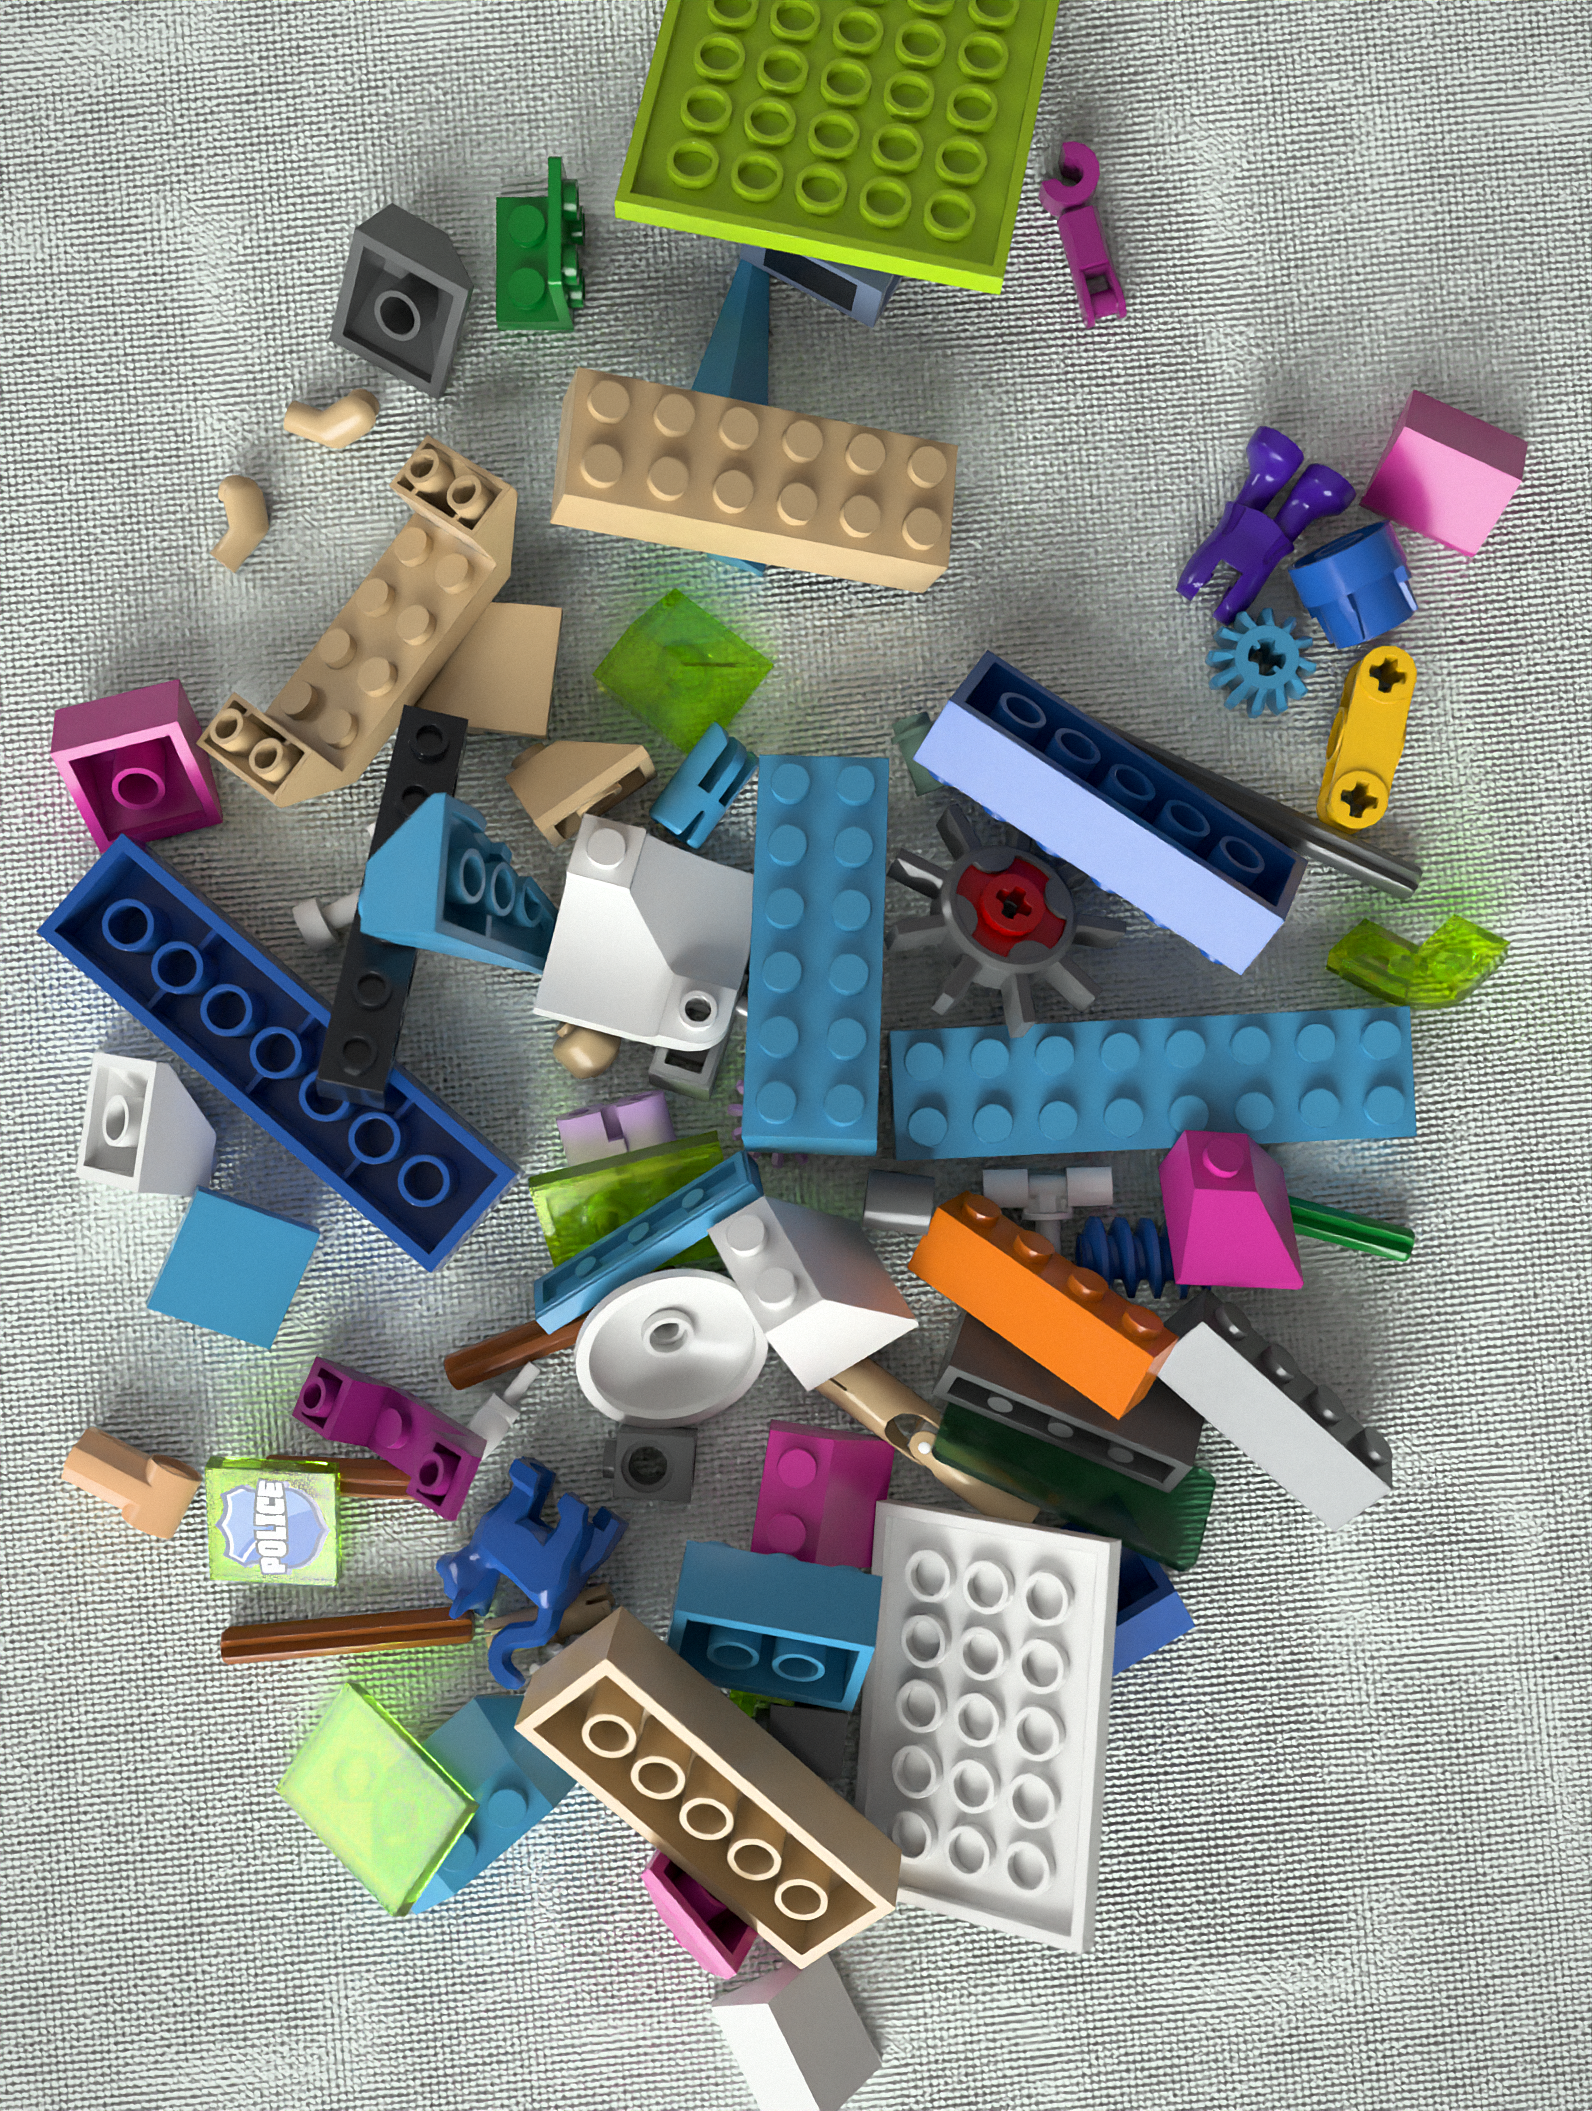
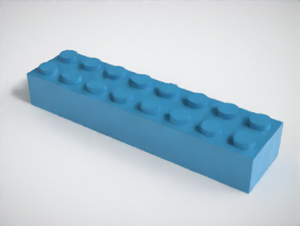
M1410 1006L1034 1024L1023 1038H1010L1007 1025L897 1030L887 1033L893 1160L895 1161L1172 1148L1185 1130L1248 1134L1257 1144L1417 1136Z

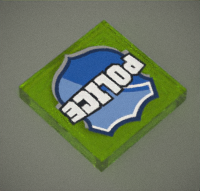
M210 1456L204 1468L210 1580L338 1586L342 1575L339 1463Z

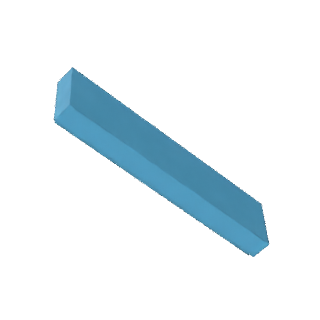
M745 1149L743 1151L740 1150L535 1280V1320L550 1335L596 1306L615 1289L647 1274L709 1235L707 1229L765 1196L758 1164Z

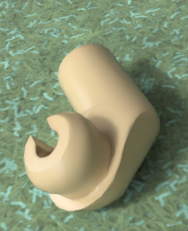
M365 389L352 390L347 396H344L324 411L293 400L284 417V430L330 448L342 449L368 433L375 426L376 417L380 411L379 402L371 392Z
M233 474L223 479L218 489L219 500L224 502L229 529L210 551V554L235 574L266 536L269 530V520L264 494L257 483L249 477Z

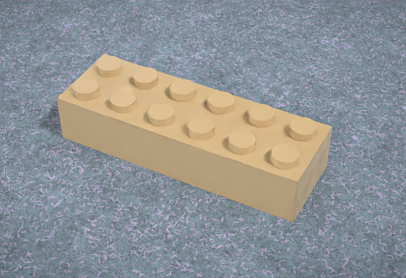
M577 367L563 399L550 523L924 593L949 568L958 445Z
M620 1606L532 1673L514 1728L800 1969H803L896 1909L902 1849L623 1606Z

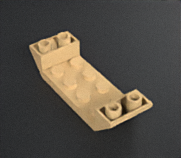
M428 434L389 485L415 513L265 713H262L237 693L233 692L196 742L203 750L280 808L357 782L399 726L404 704L414 706L510 577L518 492L510 484Z

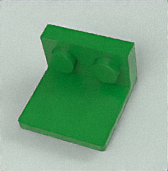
M548 156V197H496V323L499 331L574 330V308H585L584 269L579 268L578 246H585L584 206L579 205L578 180L567 179L562 156Z

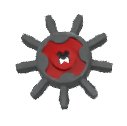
M959 804L947 807L937 822L936 827L955 861L950 870L947 871L901 848L886 874L889 878L932 899L930 915L906 918L894 923L884 939L887 951L911 950L927 945H937L941 954L954 968L939 985L931 1008L941 1016L963 999L972 981L986 987L1000 989L1003 999L1004 1017L1010 1038H1023L1036 1023V1008L1031 985L1043 978L1080 1013H1083L1102 993L1103 989L1068 957L1066 952L1072 944L1113 949L1126 934V921L1077 913L1075 901L1070 890L1083 885L1089 875L1069 862L1058 869H1054L1044 859L1030 852L1033 838L1010 824L1006 831L1005 845L982 846Z

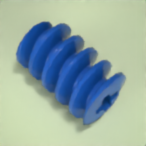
M1089 1216L1082 1233L1077 1236L1075 1265L1090 1269L1099 1274L1107 1282L1109 1289L1112 1290L1115 1279H1121L1127 1297L1135 1298L1140 1281L1147 1280L1153 1298L1160 1299L1166 1281H1173L1179 1300H1186L1191 1285L1176 1284L1166 1219L1162 1223L1159 1233H1157L1152 1219L1141 1217L1136 1223L1132 1234L1125 1217H1114L1106 1234L1101 1218ZM1200 1285L1201 1291L1206 1287L1211 1291L1212 1286Z

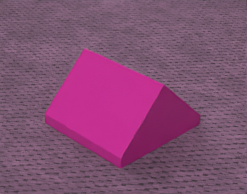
M1414 389L1409 395L1359 506L1473 558L1522 482L1528 442Z

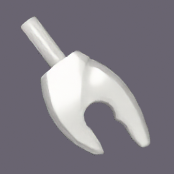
M527 1362L504 1394L495 1391L477 1410L466 1428L487 1440L480 1464L496 1448L509 1427L520 1415V1408L516 1403L541 1372V1369L533 1362Z

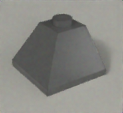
M393 203L356 227L329 337L330 341L437 400L445 393L474 285L448 234Z

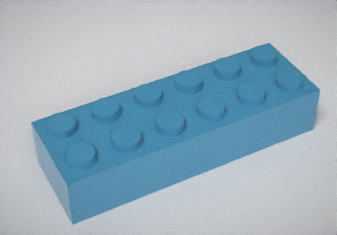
M759 754L741 1134L746 1152L877 1156L889 758Z

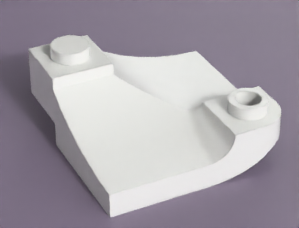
M584 813L566 872L567 878L562 901L533 1005L534 1014L669 1049L690 1052L702 1051L715 1046L724 1038L729 1030L750 956L754 874L728 867L679 849L648 835L647 829ZM695 1003H701L709 1009L710 1015L706 1020L696 1022L688 1018L686 1010Z

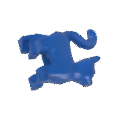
M525 1456L515 1458L511 1464L509 1474L514 1484L509 1494L481 1517L469 1545L457 1552L443 1554L436 1563V1571L443 1579L444 1593L453 1601L448 1614L453 1619L458 1618L468 1609H473L476 1614L485 1617L490 1610L501 1573L509 1577L539 1606L535 1620L509 1623L493 1636L487 1651L488 1669L495 1681L506 1689L518 1690L526 1681L522 1673L512 1663V1653L518 1648H533L545 1645L559 1630L564 1611L577 1599L588 1578L611 1556L630 1524L605 1506H601L592 1518L593 1523L588 1521L589 1506L583 1503L580 1496L576 1493L566 1492L558 1501L557 1508L561 1518L556 1528H553L540 1519L547 1496L554 1485L556 1473L535 1458Z

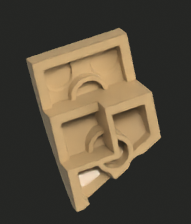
M491 602L413 707L469 719L468 733L486 735V732L547 740L563 622V609L541 605Z

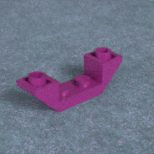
M317 1356L306 1382L301 1388L298 1401L292 1413L293 1417L327 1440L367 1447L411 1476L406 1493L444 1519L451 1521L457 1520L487 1444L486 1439L411 1392Z

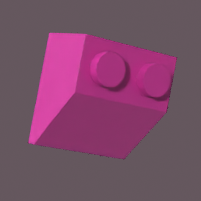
M180 679L55 710L50 754L101 854L106 852L121 833L146 843L223 823V812L208 753L196 744L203 732Z
M771 1419L750 1552L766 1555L784 1553L797 1558L799 1561L830 1567L838 1565H848L856 1568L872 1567L876 1501L887 1500L895 1447L879 1436Z

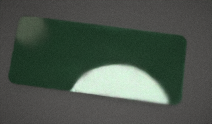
M947 1401L931 1446L932 1455L937 1461L1100 1536L1120 1539L1122 1546L1176 1571L1188 1572L1197 1563L1216 1487V1481L1208 1471L1193 1465L1192 1469L1170 1493H1167Z

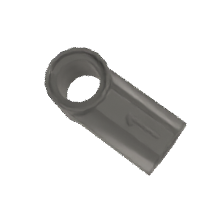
M869 1169L862 1227L927 1236L933 1207L935 1177Z

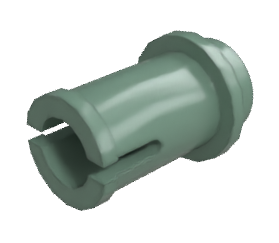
M927 711L893 723L892 728L895 736L890 739L892 745L899 744L914 783L917 797L947 786L935 780L929 774L927 768L913 760L914 755L935 721H930Z

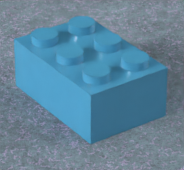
M687 1540L672 1605L666 1644L714 1686L853 1711L876 1647L883 1576L863 1573L860 1569L848 1565L830 1567L803 1562L784 1553L766 1555L734 1549L731 1545L720 1541L702 1543Z

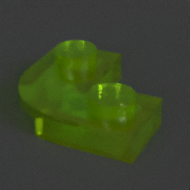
M1456 914L1452 915L1421 946L1364 918L1329 950L1326 970L1390 1004L1400 1007L1410 1006V1009L1415 1010L1443 1009L1464 1001L1506 961L1510 942Z

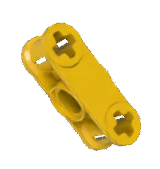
M1381 646L1373 649L1349 669L1344 679L1338 712L1334 718L1327 742L1326 764L1316 801V814L1319 821L1349 835L1375 824L1383 817L1388 806L1394 773L1405 744L1406 721L1414 686L1417 681L1415 663L1412 657L1403 649L1396 646ZM1376 669L1382 671L1381 681L1390 684V687L1383 692L1378 690L1379 680L1369 676ZM1350 791L1354 792L1353 802L1362 806V811L1353 816L1349 815L1350 805L1340 801L1341 796Z

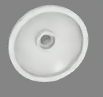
M671 1269L650 1273L629 1281L601 1300L589 1313L578 1333L574 1351V1362L582 1391L592 1405L600 1412L630 1426L667 1429L703 1421L725 1410L742 1397L758 1378L764 1366L768 1352V1340L761 1331L735 1281L705 1270Z

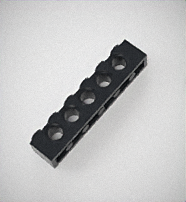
M404 704L367 861L432 794L446 793L455 798L467 746L469 719ZM364 872V876H363L361 888H362V886L364 885V882H365V872ZM357 901L316 1075L318 1096L384 1109L420 948L393 943L361 932V916Z

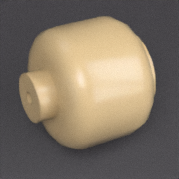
M563 1021L555 1028V1032L560 1037L553 1044V1054L578 1079L599 1076L614 1062L620 1053L621 1037Z

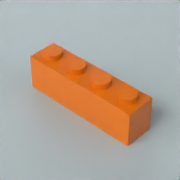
M966 1190L939 1205L930 1221L928 1235L922 1236L907 1269L1118 1420L1145 1398L1180 1338L1164 1327L1159 1316L1145 1307L1132 1305L1109 1289L1107 1282L1099 1274L1087 1268L1077 1267L1054 1251V1246L1044 1236L1033 1231L1024 1230L1002 1215L1001 1209L992 1200L981 1195L972 1194Z

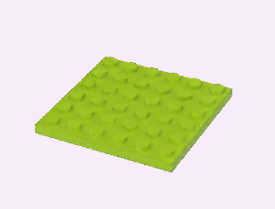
M667 0L614 200L615 218L1000 295L1060 0Z

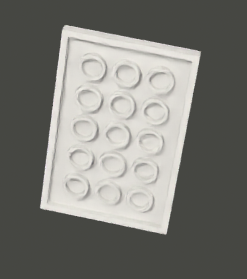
M895 1499L876 1501L871 1574L883 1576L876 1647L863 1681L854 1808L902 1849L896 1901L1078 1954H1084L1094 1947L1121 1555L1120 1539Z

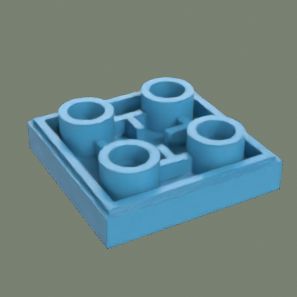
M196 1185L146 1301L147 1308L270 1350L320 1237L319 1228Z

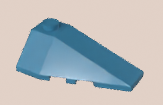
M446 793L432 794L366 862L365 882L358 897L361 932L397 944L540 975L544 971L559 911L531 876H519L511 867L510 862L513 853L504 842H491L485 834L487 820L480 811Z

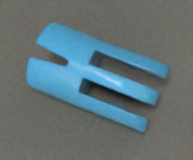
M717 722L711 723L649 809L648 814L656 824L661 823L666 826V831L685 845L693 849H699L759 767V757L752 751H746V747L735 737H729L728 732Z

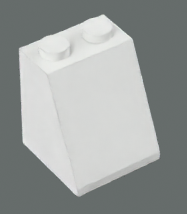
M762 1196L707 1229L709 1236L764 1336L807 1392L919 1326L857 1221Z

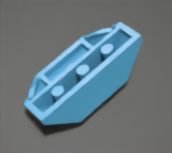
M476 1695L377 1782L374 1866L415 1915L458 1893L549 1814L578 1783L577 1780L514 1728L525 1697L524 1695Z

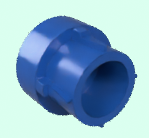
M1390 520L1379 521L1345 534L1304 555L1287 568L1304 608L1308 609L1312 619L1317 617L1329 643H1334L1337 649L1354 646L1379 636L1408 620L1414 615L1415 610L1419 609L1408 581L1412 574L1406 563L1407 558Z

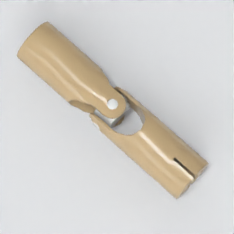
M868 1356L814 1388L919 1465L927 1466L945 1487L985 1516L1031 1524L1047 1499L1048 1491L979 1439L963 1430L955 1429L952 1422L945 1415ZM902 1413L920 1416L915 1425V1431L909 1439L898 1429L893 1419L895 1416Z

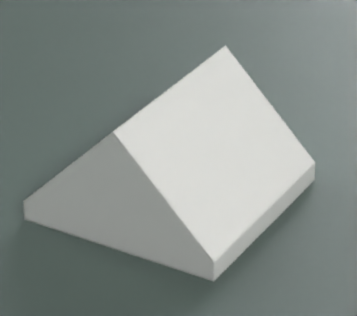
M829 1952L803 1969L790 1962L711 2002V2008L762 2111H838L882 2066V2059Z

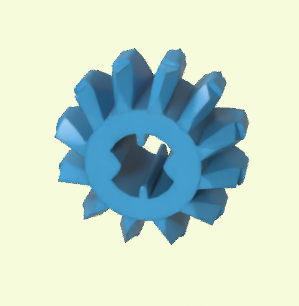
M1263 608L1256 622L1246 611H1242L1235 617L1233 622L1234 630L1224 626L1217 630L1213 638L1221 649L1209 651L1205 656V664L1212 668L1223 670L1212 677L1208 685L1211 690H1219L1225 686L1229 687L1232 693L1225 699L1224 706L1226 709L1232 710L1242 699H1246L1248 717L1256 719L1262 714L1265 704L1275 715H1280L1288 709L1287 697L1300 700L1305 696L1308 688L1301 678L1311 676L1316 671L1317 664L1311 659L1299 656L1313 645V638L1302 636L1296 640L1293 639L1290 633L1296 628L1298 622L1296 617L1289 616L1277 627L1275 626V614L1272 608ZM1256 651L1262 653L1263 663L1272 665V668L1265 675L1259 674V665L1257 663L1248 661Z

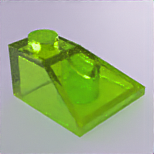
M674 588L628 627L592 675L602 692L687 757L711 723L717 722L726 730L775 666L682 592Z

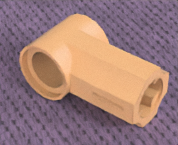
M94 1426L86 1429L82 1437L71 1449L63 1465L64 1471L61 1477L122 1509V1518L138 1530L166 1539L173 1538L203 1480L202 1475L197 1470L182 1461L157 1453L150 1456Z

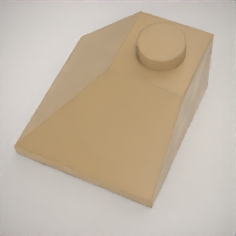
M557 740L547 748L540 742L523 751L511 763L515 770L504 778L541 833L556 848L579 832L584 813L598 817L602 816L658 775L650 755L642 745Z

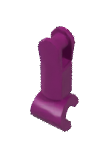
M1075 141L1063 142L1058 159L1060 173L1062 176L1074 180L1076 185L1064 186L1055 178L1041 182L1038 199L1045 210L1051 215L1059 217L1056 222L1071 272L1081 317L1085 327L1088 329L1095 326L1096 319L1115 314L1117 319L1125 318L1127 316V309L1098 207L1091 205L1100 176L1099 162L1095 153L1085 144ZM1104 275L1107 289L1089 294L1086 280Z

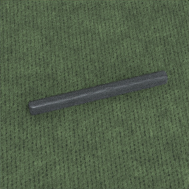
M1086 714L1288 848L1401 900L1411 898L1417 890L1423 874L1420 867Z

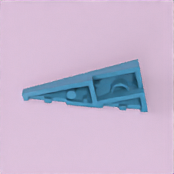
M743 259L739 262L691 390L768 406L770 274ZM706 553L707 558L762 577L766 569V564Z

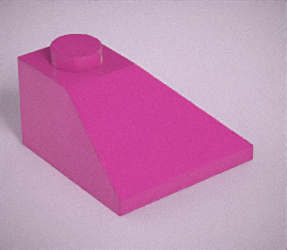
M1185 1130L1158 1167L1176 1284L1299 1290L1304 1285L1283 1168L1248 1134Z
M657 1849L640 1876L661 1919L673 1932L678 1943L689 1951L704 1970L726 1980L730 1979L738 1973L758 1933Z

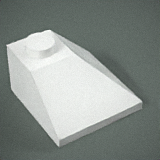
M94 1052L76 1177L140 1193L192 1197L196 1185L209 1189L210 1180L213 1178L217 1168V1154L215 1151L217 1134L169 1063Z

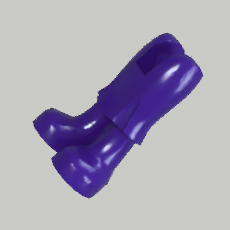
M1267 426L1258 427L1250 437L1246 447L1249 474L1235 500L1226 502L1221 520L1191 556L1180 575L1176 591L1180 595L1191 601L1200 588L1211 580L1214 575L1212 572L1220 560H1223L1240 572L1239 578L1233 586L1229 585L1222 595L1221 603L1211 615L1226 627L1234 622L1239 612L1246 611L1250 607L1277 564L1294 551L1293 543L1302 531L1317 518L1340 515L1350 506L1357 495L1353 486L1339 473L1319 463H1312L1307 466L1296 481L1274 519L1272 520L1264 514L1263 511L1284 485L1289 482L1304 461L1303 452L1292 440L1279 431Z

